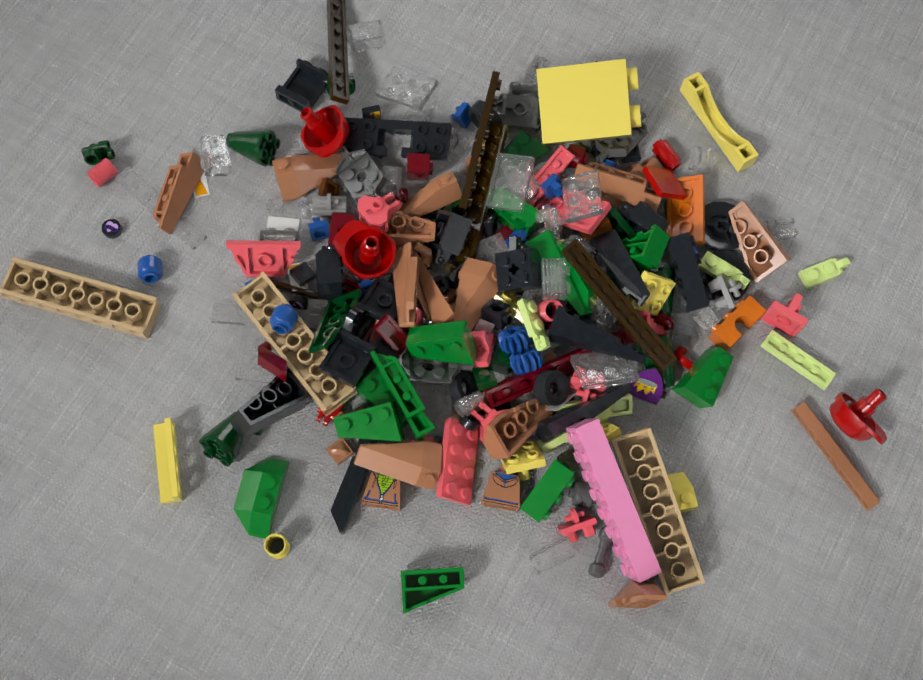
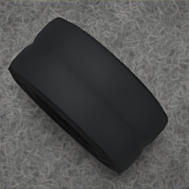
M558 370L540 372L533 386L537 401L547 406L563 404L569 395L570 389L568 378L563 372ZM551 383H553V392H552V393L550 392V384H551Z

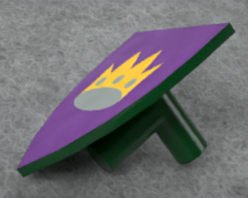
M656 367L639 371L625 382V384L629 383L632 389L629 393L632 396L657 405L663 393V380Z

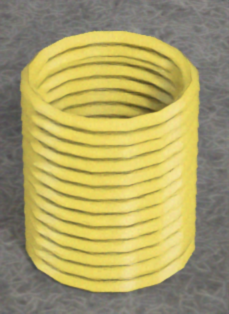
M274 533L265 539L264 549L271 557L282 559L288 555L290 544L281 534ZM276 539H283V550L278 554H272L270 552L271 543Z

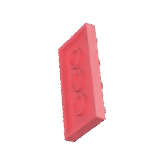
M562 189L564 194L560 198L554 196L550 200L544 195L535 208L543 212V220L592 235L612 208L610 202Z
M445 419L441 472L438 478L436 497L465 506L471 505L479 428L476 431H471L456 419Z

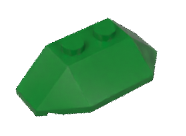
M269 457L244 470L233 510L249 536L266 539L270 535L287 475L289 461Z

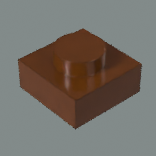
M328 177L322 178L318 195L327 196V193H331V196H338L340 185Z

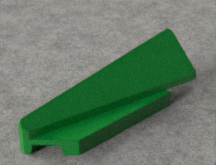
M550 229L529 240L526 246L538 249L541 266L580 316L592 314L593 309L590 307V297L593 296V291L560 253L566 247V244H559L558 246Z
M371 351L372 360L416 440L423 439L435 429V426L423 413L425 407L399 361L394 356H385L376 353V351Z

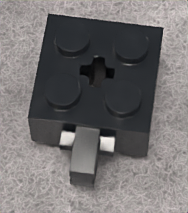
M642 201L635 207L623 202L617 208V211L636 234L640 231L645 233L651 230V226L655 224L665 232L670 224L663 216L657 214L649 205L644 204Z
M439 209L434 221L436 223L435 241H429V245L435 248L432 262L445 266L451 254L459 256L465 246L464 240L471 231L472 220L453 212Z
M509 237V248H507V251L495 253L498 292L510 294L543 288L541 259L538 249L525 248L522 245L521 237Z
M333 245L322 246L321 250L315 254L316 280L319 303H327L329 299L345 294V273H343L342 257L339 256Z

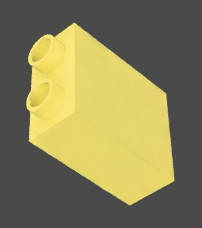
M626 59L536 69L543 144L552 145L632 136V128L642 127L640 105L630 106L629 91L639 90L637 67L627 68Z

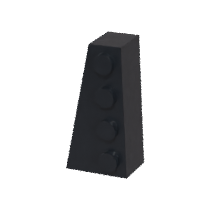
M686 232L670 237L667 245L672 262L675 265L678 282L681 285L682 297L686 301V311L691 312L710 306V300H713L710 289L706 290L704 282H707L705 272L700 271L699 264H702L699 253L695 254L693 246H696L694 235Z
M287 366L286 382L276 376L256 396H253L237 411L231 421V425L243 439L303 409L311 396Z

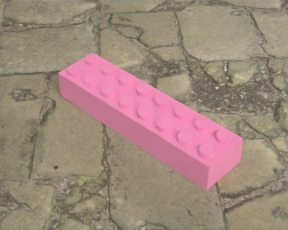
M587 418L566 427L568 432L566 433V438L570 444H573L575 452H573L577 463H580L583 471H581L583 479L589 483L591 488L589 493L592 500L596 501L598 505L597 513L600 519L605 522L606 527L604 529L609 539L612 538L614 544L612 549L615 556L620 558L622 563L620 569L623 575L641 583L662 573L599 418Z

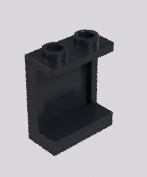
M298 58L296 60V68L283 86L278 85L276 87L275 93L277 100L302 112L306 107L313 108L328 86L327 76L329 74L324 69L313 66L307 60L303 61Z

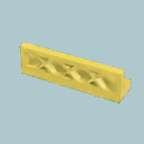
M164 418L165 423L153 425L161 504L182 501L175 423L171 418Z

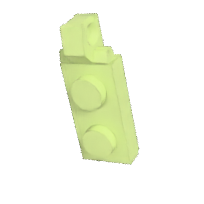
M708 250L701 260L702 264H699L700 270L713 278L723 273L728 287L730 286L728 280L731 278L734 279L736 284L742 283V290L750 282L748 278L742 275L743 273L739 269Z
M848 257L839 261L836 258H831L799 271L798 275L805 288L809 289L838 277L851 262Z
M521 299L517 301L528 336L533 338L537 351H544L551 347L549 337H547L544 330V323L540 319L538 307L534 300Z

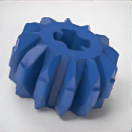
M516 324L511 327L508 326V328L503 329L498 334L499 346L506 354L521 353L522 350H527L528 346L531 345V338L528 336L526 327L521 324L518 326Z
M529 346L527 350H522L521 353H512L509 357L510 366L516 374L524 375L525 373L536 371L544 363L542 353L537 351L535 346Z

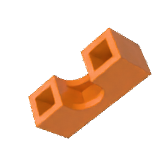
M751 296L746 300L740 299L735 305L737 309L733 312L729 310L723 317L724 321L721 324L717 322L710 330L712 334L709 336V339L726 352L742 336L737 331L735 323H742L750 329L767 311Z

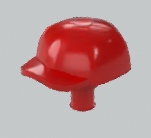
M336 105L326 106L316 112L311 107H306L300 113V118L306 122L301 131V140L307 150L319 157L325 158L333 155L343 146L350 133L349 124Z
M352 220L347 222L334 236L333 245L342 257L343 264L362 280H370L385 275L392 268L393 262H395L396 244L392 238L378 227L368 226L360 221Z
M875 388L867 397L863 396L858 401L846 393L840 392L837 394L835 401L830 405L829 411L833 421L842 432L857 441H867L874 438L882 445L887 440L883 429L871 417L877 411L876 407L887 400L882 390Z

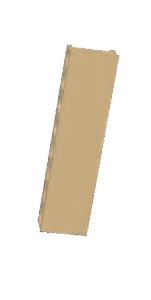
M11 258V266L0 288L2 298L138 337L149 338L161 307L157 297L19 258Z
M263 271L259 277L236 293L233 292L232 296L267 342L270 343L278 356L287 361L288 368L327 417L358 393L357 388H352L319 371V366L328 354V351L323 349L310 354L308 350L315 335L299 315L295 327L290 333L279 334L272 329L269 321L274 308L278 305L289 303Z
M646 427L611 439L629 494L662 571L658 576L664 593L670 595V593L705 583L651 428Z

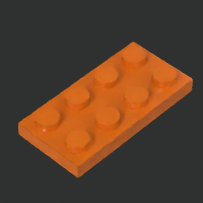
M701 174L676 178L687 194V197L684 200L667 198V221L670 223L667 228V235L673 237L689 232L690 235H694L696 245L705 244V177Z

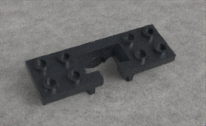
M345 117L349 124L350 133L343 146L346 147L349 153L365 149L369 156H376L378 159L387 157L388 148L384 146L385 134L389 133L392 135H411L410 148L402 147V158H407V153L430 154V160L448 161L452 130L451 123Z
M380 277L375 279L362 301L358 302L356 307L349 311L339 331V337L319 366V371L352 388H355L371 362L370 352H377L379 349L378 344L372 341L367 343L353 335L366 314L379 321L385 314H389L395 322L398 318L394 284Z

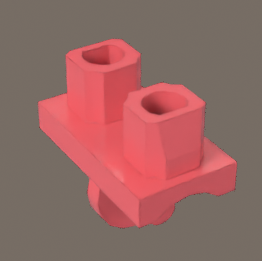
M576 369L569 381L570 389L576 390L575 395L582 396V402L587 401L588 398H594L596 395H601L606 390L607 385L604 383L603 374L593 373L591 380L585 379L586 371Z
M570 508V515L564 517L565 522L568 523L557 526L558 532L563 535L568 544L578 541L576 531L582 529L584 537L595 535L594 524L597 521L591 515L585 516L583 510L576 512L574 508Z

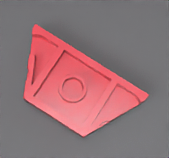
M226 241V248L231 250L235 261L242 267L246 277H259L263 271L268 277H285L289 266L294 261V257L301 247V241Z

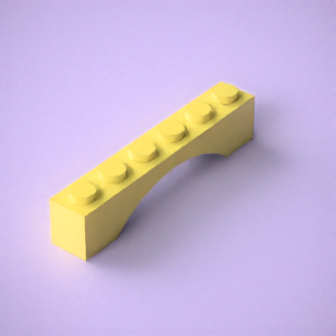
M700 72L685 78L680 92L736 171L739 173L752 166L759 154L748 140L738 135L724 120L714 102L709 85Z

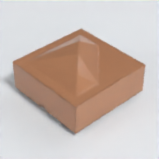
M340 438L326 448V451L338 466L354 455V452L343 438Z

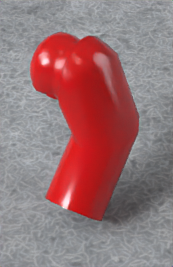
M678 346L677 350L674 351V355L684 368L690 370L694 362L684 356L687 353V349Z

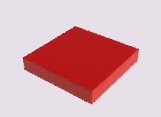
M651 166L643 168L644 175L658 197L684 200L687 197L684 189L670 169Z

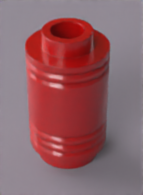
M659 139L652 145V152L665 169L674 171L682 164L681 158L666 139Z

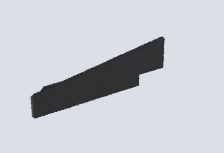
M613 229L592 238L589 242L599 252L594 257L595 261L624 296L631 295L637 305L642 307L650 296V292L617 231Z
M359 439L356 454L352 456L330 510L341 535L345 532L369 472V469L354 464L360 444L379 443L378 440Z

